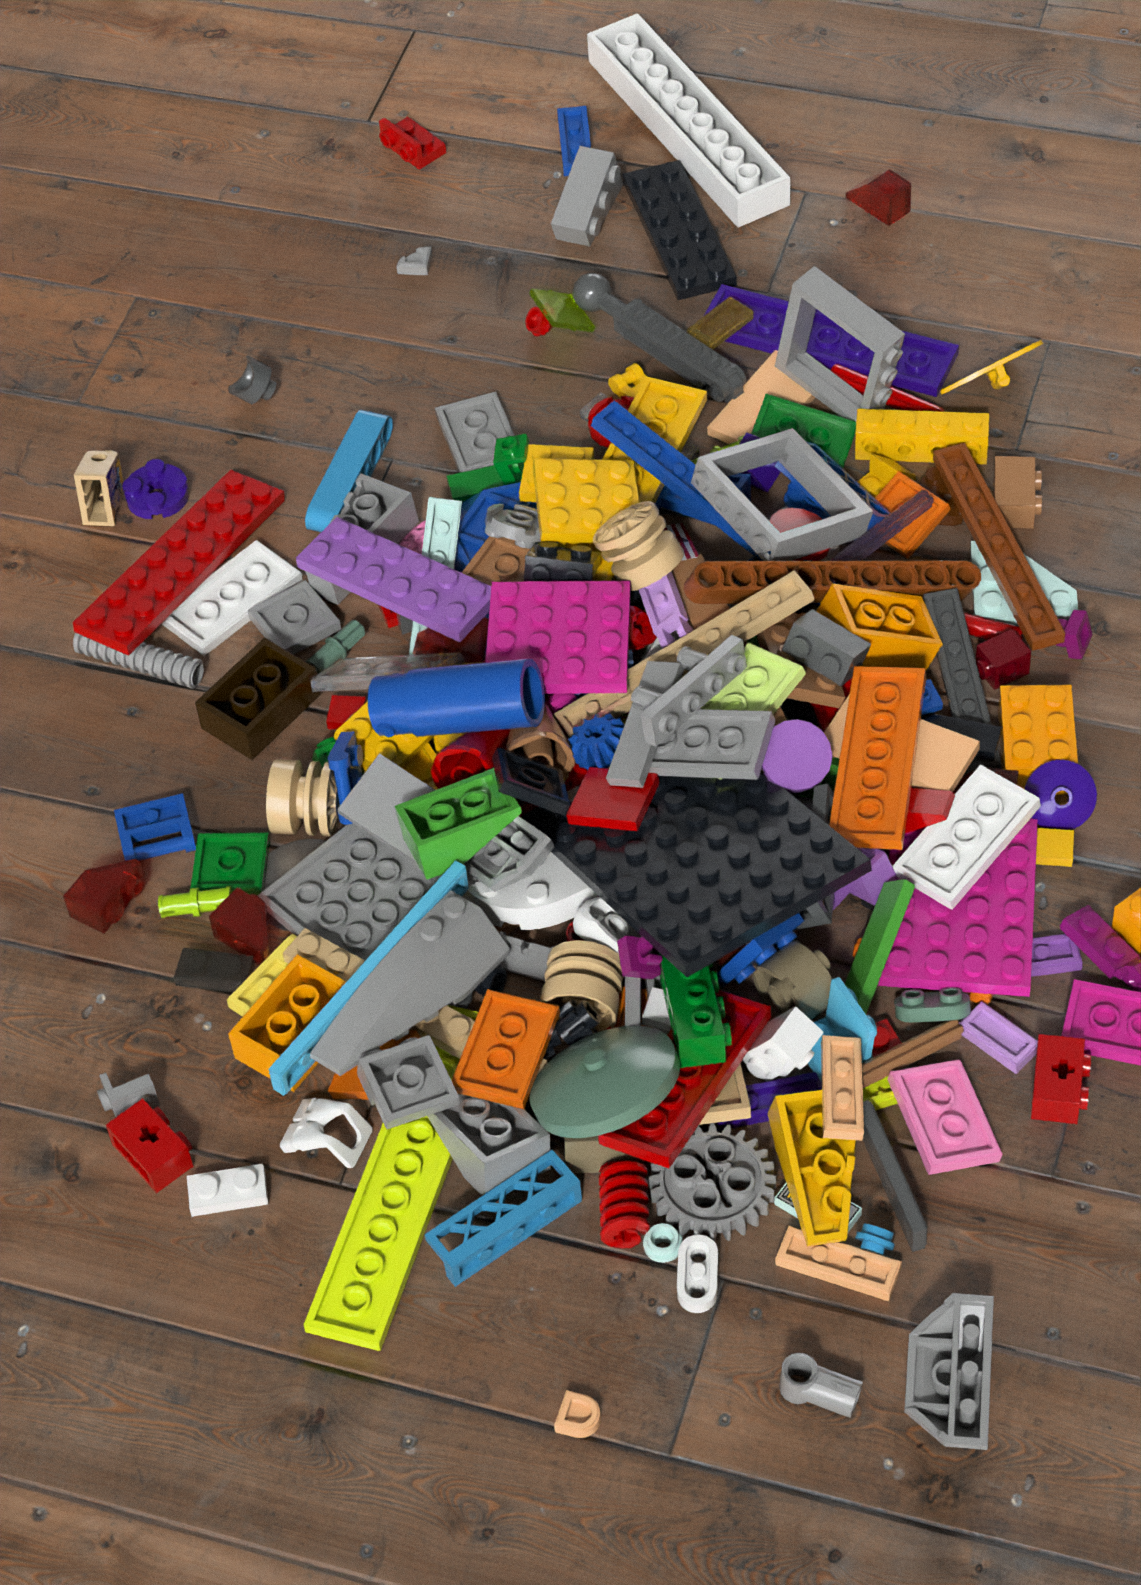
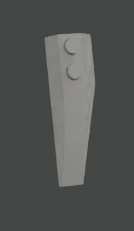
M450 890L400 939L368 975L310 1052V1058L339 1076L356 1067L358 1059L368 1052L380 1049V1046L391 1039L398 1041L409 1034V1028L420 1021L425 1020L428 1022L438 1016V1010L451 1002L456 1005L464 1000L510 954V948L479 906Z

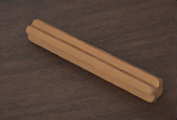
M957 1020L944 1021L863 1062V1088L889 1076L890 1071L900 1070L961 1039L964 1032L963 1026Z

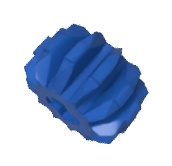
M596 713L591 720L583 719L582 726L573 727V735L568 740L572 747V756L580 768H585L588 771L589 767L606 769L610 767L625 726L621 719L614 718L611 713L606 714L604 717H600Z

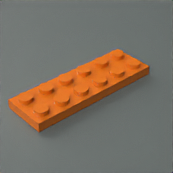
M854 666L829 826L856 848L903 850L926 684L925 668Z

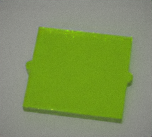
M531 288L529 295L552 327L570 329L574 332L576 330L593 332L596 327L583 309L575 303L572 294L554 292L550 289L546 291Z

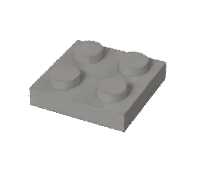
M306 580L248 609L249 619L261 634L293 655L341 630L340 620Z

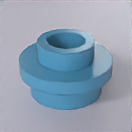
M864 1223L861 1232H857L855 1236L856 1239L862 1241L861 1249L880 1255L884 1254L885 1249L893 1250L895 1246L892 1243L894 1233L874 1225Z

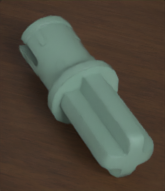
M351 620L334 637H327L325 639L326 644L312 657L308 658L306 663L316 668L318 677L323 676L336 661L347 657L346 652L365 636V628L357 620Z

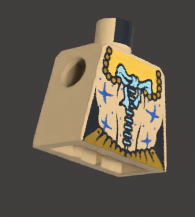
M112 450L87 451L74 473L83 525L115 526L124 494L122 487L124 480L119 454ZM99 496H103V502L98 499Z

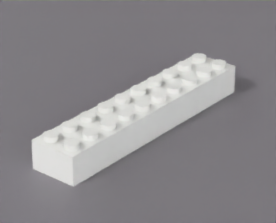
M638 13L587 34L590 64L677 160L681 161L687 172L738 228L790 206V177Z

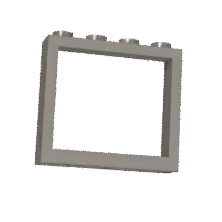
M813 266L792 285L775 367L840 417L856 422L857 409L885 410L886 402L892 394L890 389L892 381L898 372L896 365L903 354L901 347L905 333L817 267ZM816 309L875 352L864 395L806 352Z
M793 428L698 457L691 484L763 561H792L864 537L873 514V510ZM779 461L831 517L780 533L732 483L728 476Z

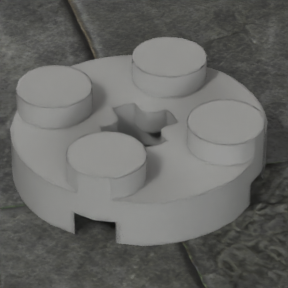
M494 504L488 507L485 518V534L494 538L505 537L515 540L517 546L527 549L532 548L535 542H541L537 509L514 504L513 510H503L504 504Z

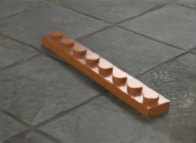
M962 443L933 451V461L1031 651L1064 643L1065 632L966 444Z

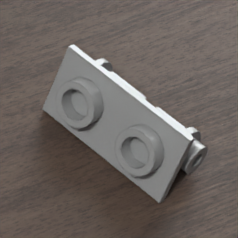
M501 931L499 934L510 948V954L500 963L501 967L506 971L545 982L544 974L547 969V958L554 946L549 948L506 936V933Z

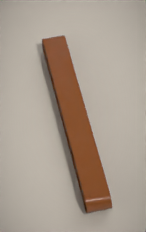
M706 561L697 565L686 579L684 592L689 600L698 604H739L769 586L765 579L774 583L795 570L813 593L815 600L811 603L822 602L833 584L830 579H833L840 585L922 596V598L925 593L957 588L960 601H962L980 584L981 573L979 568L969 561ZM862 578L865 579V580L869 583V585H867V584L862 580ZM894 578H895L896 580H898V581L901 583V585H899V584L894 580ZM699 579L706 581L708 586L703 585ZM732 579L737 580L741 586L736 585Z

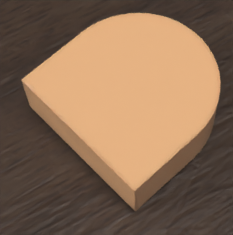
M566 1390L554 1425L555 1432L575 1438H585L597 1431L601 1422L598 1403L588 1395Z

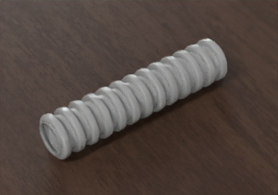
M75 633L74 651L79 654L84 653L88 657L93 656L95 659H102L108 663L112 662V664L121 665L124 668L130 667L133 671L139 670L140 673H148L153 677L158 676L159 679H167L172 683L177 682L178 685H186L192 689L200 683L203 676L204 666L202 660L197 658L193 660L191 656H183V654L174 653L171 650L165 651L164 648H156L155 645L151 644L146 645L145 642H142L128 656L80 634Z

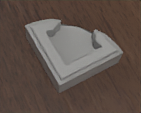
M431 246L417 248L415 253L410 254L406 258L405 256L400 258L397 263V273L404 275H428L432 258Z

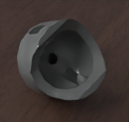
M247 355V366L239 380L228 387V391L230 394L252 405L260 398L266 401L269 400L276 389L277 383L270 379L272 372L270 366Z

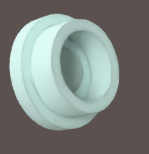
M660 1223L651 1227L645 1234L643 1247L650 1259L664 1263L678 1257V1249L683 1240L679 1231L673 1226ZM661 1242H666L670 1244V1246L660 1248L657 1247V1244Z

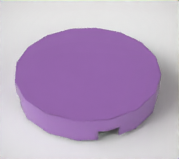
M798 719L783 721L773 727L762 765L763 774L768 781L783 787L791 793L803 792L804 790L814 788V786L822 782L830 770L833 757L830 742L823 731L810 722Z

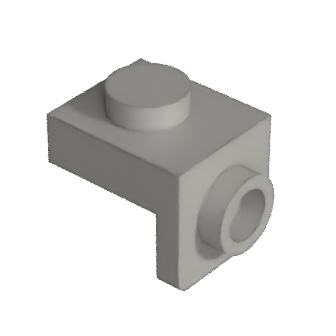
M106 1072L99 1075L103 1088L97 1090V1094L104 1111L112 1109L115 1118L142 1098L151 1108L160 1105L149 1074L114 1088Z

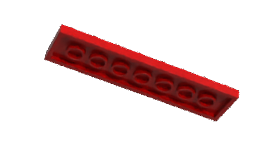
M230 470L73 621L74 632L129 656L285 501L284 491Z

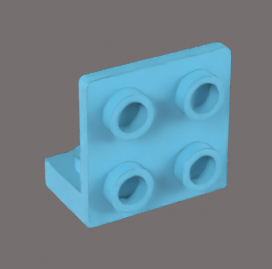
M840 977L832 979L826 1017L814 1023L824 1032L822 1035L861 1038L863 1063L873 1058L874 1038L877 1035L876 1024L870 1015L864 1013L858 1004L854 991L847 988ZM822 1035L811 1050L815 1054L807 1063L812 1071L817 1073L821 1082Z

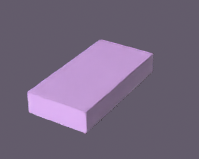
M982 1001L971 1011L969 1016L959 1022L964 1029L962 1036L1015 1074L1037 1053L1038 1041Z

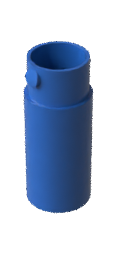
M530 658L411 669L408 673L404 674L393 673L391 675L375 676L371 680L368 689V713L372 727L379 736L386 737L403 734H413L417 737L537 727L542 721L545 707L542 675L536 662Z

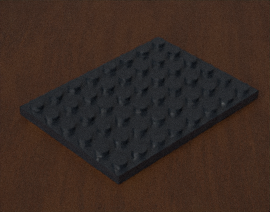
M762 770L758 780L728 778L720 780L718 778L658 776V788L638 831L568 824L566 815L563 816L542 807H537L522 816V819L552 840L555 847L551 852L686 977L691 976L872 871L870 858L783 787L768 781ZM580 785L567 791L570 806Z

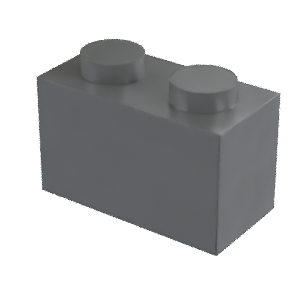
M811 609L793 623L782 651L841 687L853 677L854 666H862L871 644Z

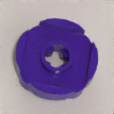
M160 459L148 461L145 466L134 471L122 485L128 509L136 516L144 519H152V515L162 514L163 518L170 517L179 512L186 505L189 498V486L184 472L176 466L164 464ZM154 489H162L160 493L157 491L151 493Z

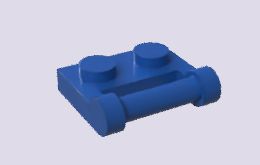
M341 732L327 758L329 768L334 772L340 805L363 776L361 770L363 750L361 745H357L355 732ZM338 813L339 822L341 824H353L351 821H349L348 819H346Z
M183 793L114 810L127 867L138 865L137 861L182 850H186V853L196 851ZM180 831L182 834L179 837L133 847L135 842Z

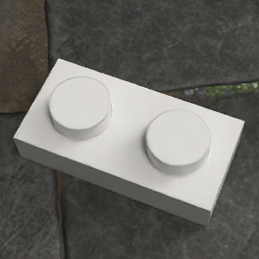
M263 1164L187 1176L189 1209L192 1217L269 1204L266 1173Z

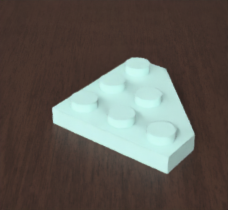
M971 541V562L979 568L981 573L980 584L972 591L974 615L1019 626L976 542ZM1024 554L1057 618L1069 621L1073 610H1078L1077 590Z

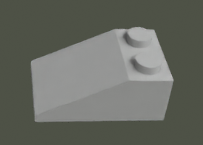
M458 1093L459 1105L427 1116L463 1177L482 1196L550 1151V1134L524 1109ZM551 1165L538 1173V1175L551 1170Z

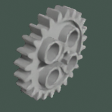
M711 1123L709 1131L703 1133L698 1125L694 1131L695 1135L690 1137L669 1169L651 1163L652 1176H649V1188L652 1189L650 1191L651 1202L657 1203L658 1216L666 1215V1224L673 1226L679 1223V1233L681 1236L691 1229L694 1230V1235L708 1233L709 1238L714 1242L717 1233H723L725 1239L731 1241V1230L736 1229L744 1236L746 1235L745 1223L758 1227V1214L765 1216L769 1214L768 1203H774L773 1189L776 1188V1176L773 1175L774 1162L768 1161L767 1149L758 1150L757 1138L747 1143L745 1142V1130H741L736 1136L731 1135L730 1125H726L722 1133L717 1132L715 1124ZM696 1157L702 1160V1162L705 1165V1168L703 1167L702 1163L700 1164ZM717 1157L726 1158L724 1161H715L713 1159ZM683 1174L693 1175V1176L690 1177V1178H681V1177H679L680 1175H683ZM737 1186H743L746 1189L742 1191H736L732 1188ZM721 1198L723 1199V1201L726 1202L729 1208L724 1206V1204L721 1201ZM709 1203L713 1205L709 1208L698 1207L700 1204Z

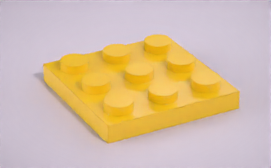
M534 458L532 469L541 542L593 543L594 534L607 520L620 511L639 503L633 460Z

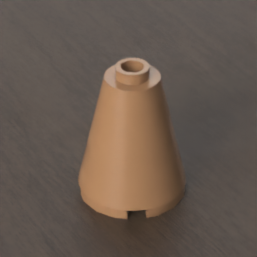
M545 703L542 721L537 727L510 729L506 750L562 770L565 782L569 778V772L572 767L574 768L575 764L572 756V747L547 703Z

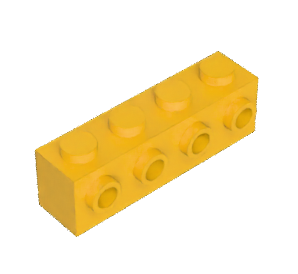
M857 409L855 460H870V455L875 454L894 461L934 463L933 451L965 443L975 463L987 465L989 413Z

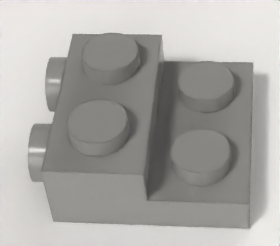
M430 1035L419 1039L414 1037L408 1038L398 1046L383 1051L380 1049L373 1050L358 1059V1078L371 1106L376 1105L387 1130L459 1105V1095Z

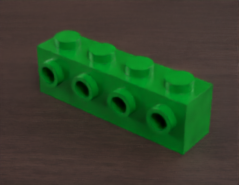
M658 951V955L662 956L663 959L660 963L661 975L659 977L675 1048L680 1059V1068L726 1062L725 1046L732 1045L729 1023H722V1019H725V1007L723 997H716L715 995L719 993L717 972L709 971V968H713V963L686 977Z

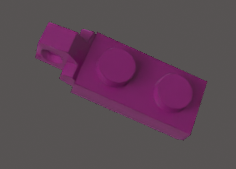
M1089 905L1063 919L1060 929L1109 979L1113 977L1119 980L1122 979L1133 991L1141 992V957Z

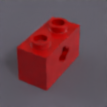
M1045 1034L1038 1035L1031 1119L1077 1124L1079 1109L1087 1110L1089 1087L1082 1086V1077L1090 1076L1091 1054H1084L1085 1039Z
M142 1098L107 1123L106 1128L112 1145L157 1194L194 1167L189 1153L192 1150V1145L181 1131L174 1133L169 1127L170 1122L159 1107L152 1109Z

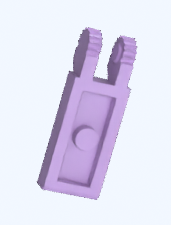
M672 571L651 585L638 589L653 633L658 637L662 649L675 642L671 635L675 630H677L680 638L693 631L687 622L689 619Z

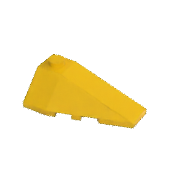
M822 1090L775 1096L768 1111V1118L775 1149L806 1245L814 1246L846 1241L856 1140L823 1138Z

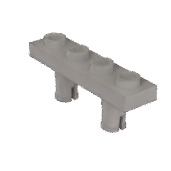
M731 635L709 655L685 646L679 651L677 662L681 663L683 669L689 672L664 694L647 689L643 685H639L634 689L631 695L632 706L636 709L644 710L640 716L646 743L657 747L747 668L743 639Z

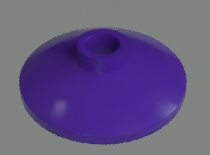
M1052 760L1040 765L1031 773L1024 790L1040 798L1041 807L1031 818L1038 819L1037 824L1043 828L1073 830L1088 820L1094 811L1097 801V790L1091 775L1081 765L1069 760ZM1066 791L1068 793V799L1065 803L1059 804L1055 801V794L1057 792Z

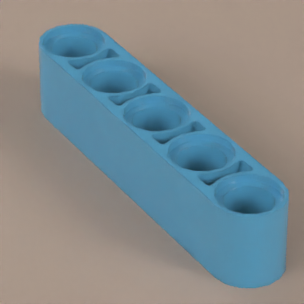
M358 410L307 508L305 516L306 529L322 532L329 525L334 515L341 513L345 506L343 501L348 492L353 493L357 487L356 479L360 473L371 477L392 434L393 419L390 415Z

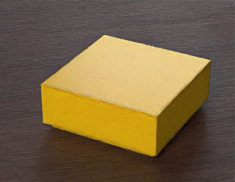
M1037 828L1036 864L1072 867L1074 830Z

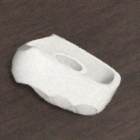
M600 897L586 901L576 911L574 916L573 928L579 937L585 941L605 945L618 954L617 940L624 936L642 937Z

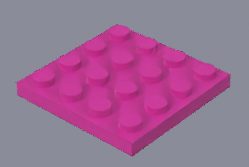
M630 581L492 582L485 662L533 659L540 669L545 694L627 693Z

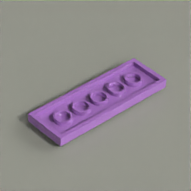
M336 517L296 557L298 568L458 642H461L490 610V585L339 517Z

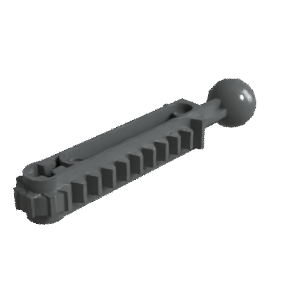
M594 272L581 275L574 283L573 297L575 303L581 309L590 312L603 310L614 318V331L701 390L707 391V394L718 402L724 400L728 403L744 393L743 385L746 384V376L738 365L730 362L642 303L640 298H635L630 303L625 304L612 295L609 281L602 274Z

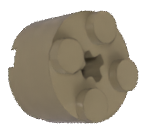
M794 939L760 966L756 967L757 970L753 972L755 987L764 1003L768 1005L770 1002H773L780 1010L775 1014L776 1017L796 1006L812 1020L827 1009L832 977L828 972L830 962L821 951L815 950L812 952L798 940Z

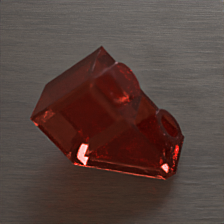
M483 618L461 642L428 627L417 633L412 654L419 655L422 659L430 662L439 660L453 664L482 662L487 642L489 618Z
M132 859L84 870L63 895L69 916L105 934L112 924L120 920L129 903L144 890L147 882L141 861Z

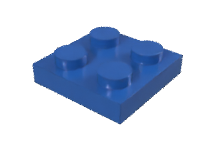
M800 914L792 916L754 938L717 972L718 983L721 987H725L734 979L739 984L756 971L755 964L760 966L777 952L776 947L781 949L796 939L798 936L794 930L805 921Z

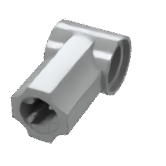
M794 1353L786 1357L782 1363L779 1383L780 1393L785 1400L794 1404L809 1402L851 1418L857 1405L863 1382L818 1366L813 1357L805 1353ZM802 1375L807 1378V1381L795 1382L790 1376Z

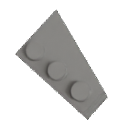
M579 146L551 222L557 240L590 247L594 238L598 236L601 225L623 186L620 175L621 169L617 165L613 152Z

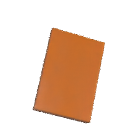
M487 989L451 1080L457 1093L524 1109L560 1015L559 1006Z

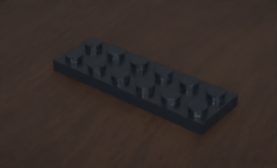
M680 160L623 174V184L677 300L718 291L721 284L731 287L737 286L735 272Z

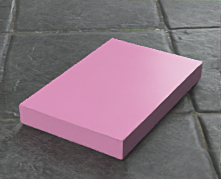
M960 1059L890 1071L887 1078L928 1175L1000 1161L1003 1154Z

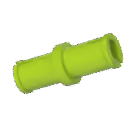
M231 886L200 891L199 888H191L190 892L159 895L158 908L161 918L193 914L194 917L202 916L203 912L225 909L233 910L234 896Z

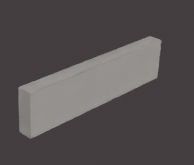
M647 661L639 685L664 694L681 679L684 669L681 663ZM631 706L606 776L609 785L640 788L644 786L657 749L656 746L645 742L640 716L644 710Z

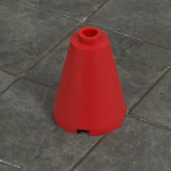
M510 729L463 733L437 753L434 764L431 767V775L435 786L440 789L494 768L492 756L497 747L506 748Z

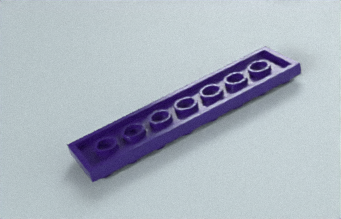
M721 284L698 324V334L772 354L775 350L778 351L789 301ZM815 310L806 352L828 369H831L834 364H840L869 376L875 352L819 310ZM902 331L905 333L901 347L903 354L897 362L896 369L898 372L891 385L937 397L958 356L959 345Z

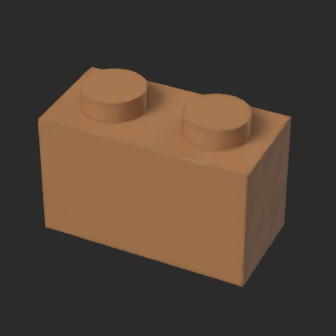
M995 456L993 497L1009 528L1034 529L1035 515H1041L1042 495H1036V491H1041L1042 471L1035 470V457Z

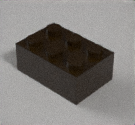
M263 638L195 702L201 729L253 760L321 695L315 667L268 639Z

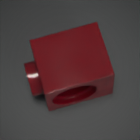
M1013 629L977 645L976 665L979 677L982 680H986L994 690L1030 673L1031 650Z

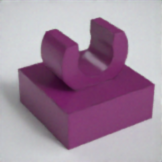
M1073 610L1069 621L1058 619L1065 632V642L1056 644V646L1066 647L1069 658L1082 660L1093 634L1087 611Z
M624 936L617 940L622 976L654 979L661 975L660 963L663 960L662 956L658 955L657 949L643 936Z

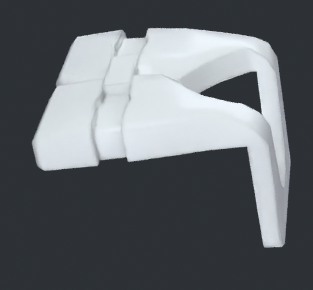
M324 1098L303 1099L293 1117L294 1123L289 1125L280 1142V1148L284 1153H291L297 1150L306 1151L327 1147L345 1167L353 1168L373 1128L346 1102ZM344 1114L356 1131L357 1141L355 1146L349 1148L336 1138L326 1135L323 1127L335 1117Z

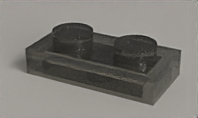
M183 948L174 974V981L176 986L233 993L253 973L255 968L254 956Z

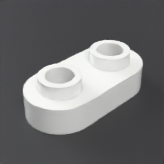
M697 1234L684 1239L678 1249L677 1298L685 1310L693 1313H702L712 1308L717 1300L718 1248L711 1238ZM695 1257H703L705 1259L701 1263L692 1261ZM694 1292L704 1294L701 1298H693L691 1296Z

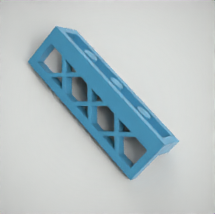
M550 1150L424 1234L425 1240L444 1262L446 1276L456 1287L582 1201L580 1181L557 1154ZM550 1165L561 1176L551 1184L536 1182L538 1173ZM511 1191H529L527 1200L522 1204H505L506 1195ZM481 1211L497 1212L495 1222L489 1226L473 1225L474 1216ZM450 1232L464 1234L463 1243L450 1252L439 1241Z

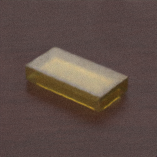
M728 297L687 329V333L714 350L753 319V310L734 298Z

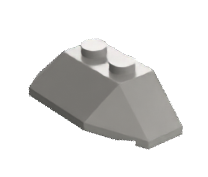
M518 816L463 865L466 866V871L496 892L531 876L544 863L548 854L555 846L546 834Z
M952 1293L944 1301V1304L933 1311L909 1333L904 1412L945 1447L988 1449L994 1296Z

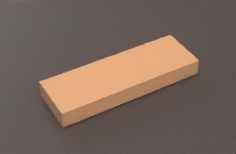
M822 1035L823 1138L862 1141L864 1135L861 1038Z
M788 1226L775 1258L777 1266L889 1301L902 1268V1261L843 1242L807 1246L802 1229Z

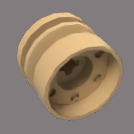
M651 501L640 502L620 511L607 520L593 536V543L597 549L602 551L601 556L607 562H614L611 571L617 581H630L631 591L647 587L671 572L684 557V550L673 532L669 530L663 531L666 527V521L659 515V509Z
M274 760L270 768L266 793L267 823L270 832L274 834L295 835L298 833L303 819L308 835H316L319 829L322 836L332 837L338 825L337 809L340 804L334 772L329 768L328 762L324 763L323 768L319 761L310 762L305 776L300 760Z
M574 940L562 942L553 947L547 958V969L544 974L545 984L542 987L540 1002L557 1005L560 1008L572 999L577 1004L585 1000L592 1005L600 1016L601 1023L595 1027L598 1032L603 1031L609 1026L613 1028L617 1022L620 1004L619 994L622 991V980L624 978L622 976L619 954L605 945L592 941Z

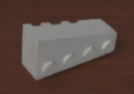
M361 473L356 479L357 487L353 493L348 492L343 501L345 506L341 513L334 515L331 520L332 522L336 517H339L397 544L419 522L411 492ZM306 571L310 586L320 598L339 605L350 593V591Z

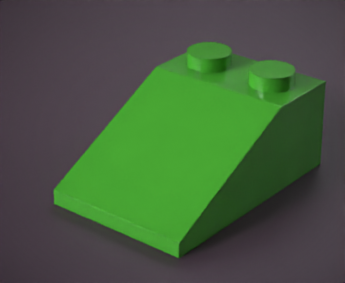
M494 768L394 806L403 839L426 880L443 875L455 860L461 864L466 863L522 813L521 807L514 797L498 791Z

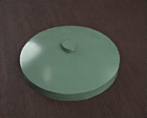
M633 1025L603 1030L571 1044L543 1067L532 1086L530 1105L539 1124L551 1134L565 1138H587L610 1133L639 1120L666 1098L678 1079L680 1059L671 1039L665 1033L655 1028Z

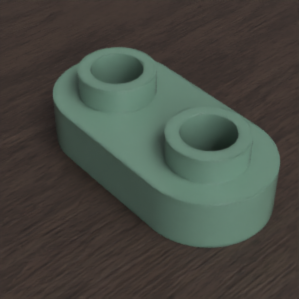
M957 987L943 988L939 992H923L918 989H910L902 992L901 996L894 1000L895 1017L903 1022L959 1020L969 1016L971 1013L970 996Z

